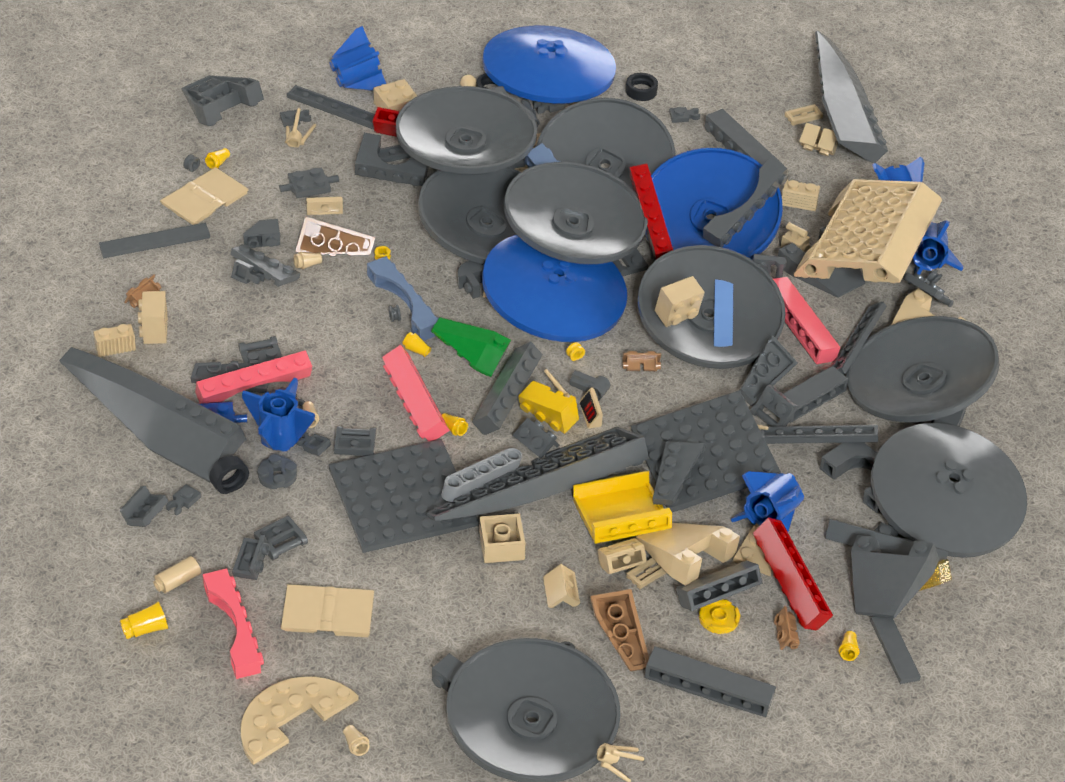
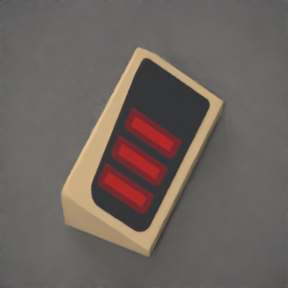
M590 388L579 403L587 427H601L603 414L595 390Z

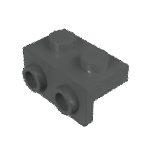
M527 417L513 433V436L541 459L553 445L557 448L560 445L555 441L557 437L548 430L546 433L542 430L544 426L536 419L533 422Z
M141 486L120 509V512L127 525L146 527L162 511L168 499L166 495L150 494L146 486Z
M261 535L259 540L244 537L232 570L234 577L257 580L259 573H262L264 568L265 555H268L270 550V544L267 542L265 535Z

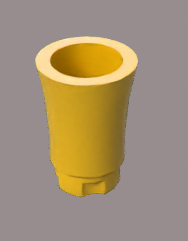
M159 601L120 620L126 639L168 629Z

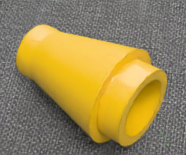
M226 148L210 152L205 158V163L211 169L219 168L230 157V152Z
M408 333L403 340V345L407 350L424 357L431 352V347L416 333Z
M447 413L442 414L446 425L453 435L463 436L467 432L468 423L464 418Z
M847 631L844 634L843 641L838 650L841 658L846 661L855 660L860 653L857 635L853 631Z

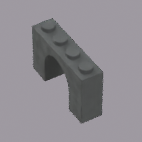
M364 132L355 162V175L411 184L413 186H423L429 166L422 164L412 157L405 163L397 165L382 161L379 158L381 135Z
M865 442L842 443L822 456L820 470L833 480L853 468H865L872 471V466L878 452L874 451ZM870 486L865 489L863 503L874 512L879 513L880 510Z

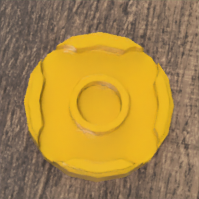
M722 599L701 607L699 620L701 625L708 631L724 634L735 630L739 625L740 612L737 607L732 605V602Z

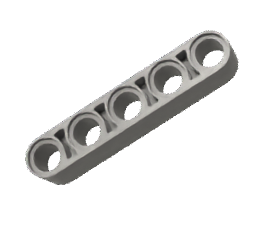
M509 448L447 476L441 493L442 498L448 502H454L455 498L468 496L470 491L475 488L481 490L484 488L485 483L508 472L516 473V468L519 467L522 453L518 449Z

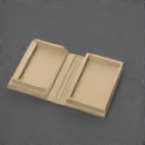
M215 167L161 199L160 203L190 224L195 225L212 215L216 208L222 205L227 207L246 195L248 188Z
M287 584L281 629L291 632L309 633L317 632V630L334 631L335 636L368 637L370 634L374 590Z

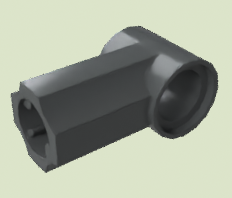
M576 370L570 379L571 386L585 392L593 388L598 401L611 386L609 380L604 376L594 378Z

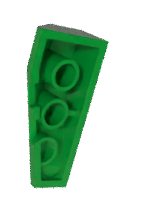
M439 317L431 330L447 346H452L457 351L459 357H464L468 360L474 370L489 377H492L511 342V339L495 331Z

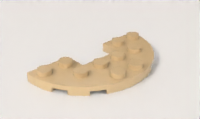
M320 677L291 678L266 688L252 700L242 718L241 740L246 756L253 765L289 743L288 737L279 727L310 708L325 721L358 701V695L341 683Z

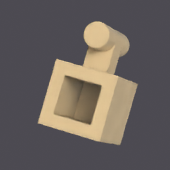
M789 222L786 226V229L789 231L782 236L781 248L794 243L803 252L810 249V237L807 236L808 231Z

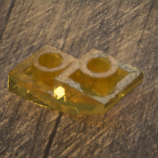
M948 559L938 561L933 575L919 591L952 580Z

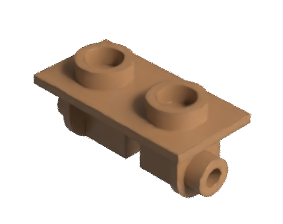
M155 275L149 279L147 277L144 278L137 288L132 287L126 293L127 298L124 303L130 301V305L133 308L139 307V299H142L143 292L160 291L161 285L153 281Z
M629 351L623 353V369H627V371H640V364H643L644 371H657V369H661V353L654 351L646 353Z
M786 606L776 614L774 619L780 650H783L785 646L797 649L800 644L798 632H795L797 630L795 615L792 612H787Z

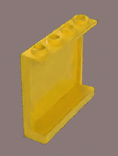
M649 471L573 485L574 504L595 544L672 528V511L670 508L664 509L662 505L653 504L654 490L649 482Z

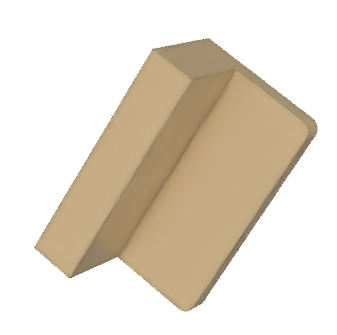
M342 197L307 198L306 200L307 215L343 214Z
M560 564L544 575L548 607L554 608L562 601L572 607L580 604L575 572Z

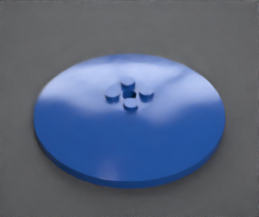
M534 25L513 28L493 37L487 43L483 52V68L499 87L503 86L505 91L516 96L544 103H574L594 98L605 92L612 85L616 73L615 59L604 45L583 33L562 27Z
M701 148L676 155L659 166L652 173L651 178L673 250L695 245L715 246L703 238V228L711 221L706 216L709 214L718 216L732 212L747 202L755 192L759 181V169L763 165L737 151L723 148ZM779 187L775 195L769 197L765 205L755 212L753 218L750 221L747 220L739 233L736 232L729 244L724 245L722 248L735 251L752 260L754 259V254H761L770 245L780 228L783 205Z
M513 235L498 243L490 251L484 263L482 284L484 292L493 308L515 327L543 339L560 342H580L597 338L610 331L619 322L627 304L626 284L619 269L613 262L578 264L559 260L539 252L525 243L518 235Z

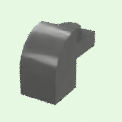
M467 261L458 269V288H464L466 293H470L474 299L480 297V283H482L484 265Z

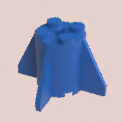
M363 26L354 30L332 56L329 65L331 70L337 74L336 82L339 87L374 91V87L387 83L382 74V69L378 70V65H380L378 59L379 52H376L374 47H369L371 43L366 36Z
M921 156L907 166L899 165L900 168L890 166L884 169L876 163L872 164L878 180L923 181L924 160Z
M949 221L930 223L913 256L916 264L914 275L915 273L920 275L922 270L932 271V269H939L945 263L960 271L963 270L961 262L948 248L946 229L950 224Z
M293 378L286 390L277 389L275 393L269 394V392H266L260 396L248 391L242 392V399L259 426L258 431L261 443L270 449L288 451L298 442L315 420L314 413L298 408V401L295 399L298 378Z
M752 471L744 473L742 477L751 494L746 498L744 511L731 518L732 523L748 518L754 525L756 523L761 525L767 518L782 521L788 532L794 511L804 500V494L794 475L791 473L776 474Z

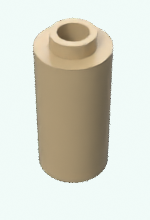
M190 556L155 575L153 583L158 592L162 591L166 594L200 575L201 569L197 561Z

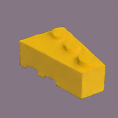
M532 381L518 396L520 408L524 412L534 414L537 420L540 422L545 421L554 431H561L565 434L579 420L576 397L572 395L569 398L565 397L563 392L559 390L555 393L550 391V387Z

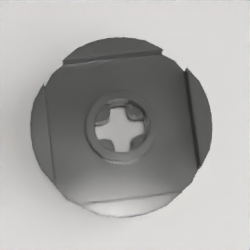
M272 454L257 469L259 481L269 489L287 488L297 479V465L288 458ZM274 471H281V474L277 473L274 475Z

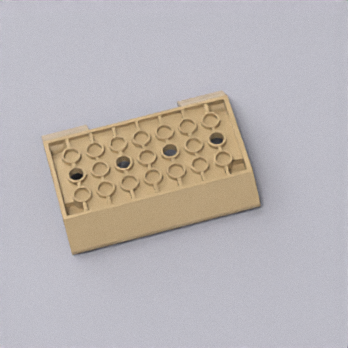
M853 179L837 196L828 212L829 216L833 217L821 238L803 256L794 272V277L829 279L835 268L845 267L853 269L862 268L864 281L900 283L942 202V198L923 182Z

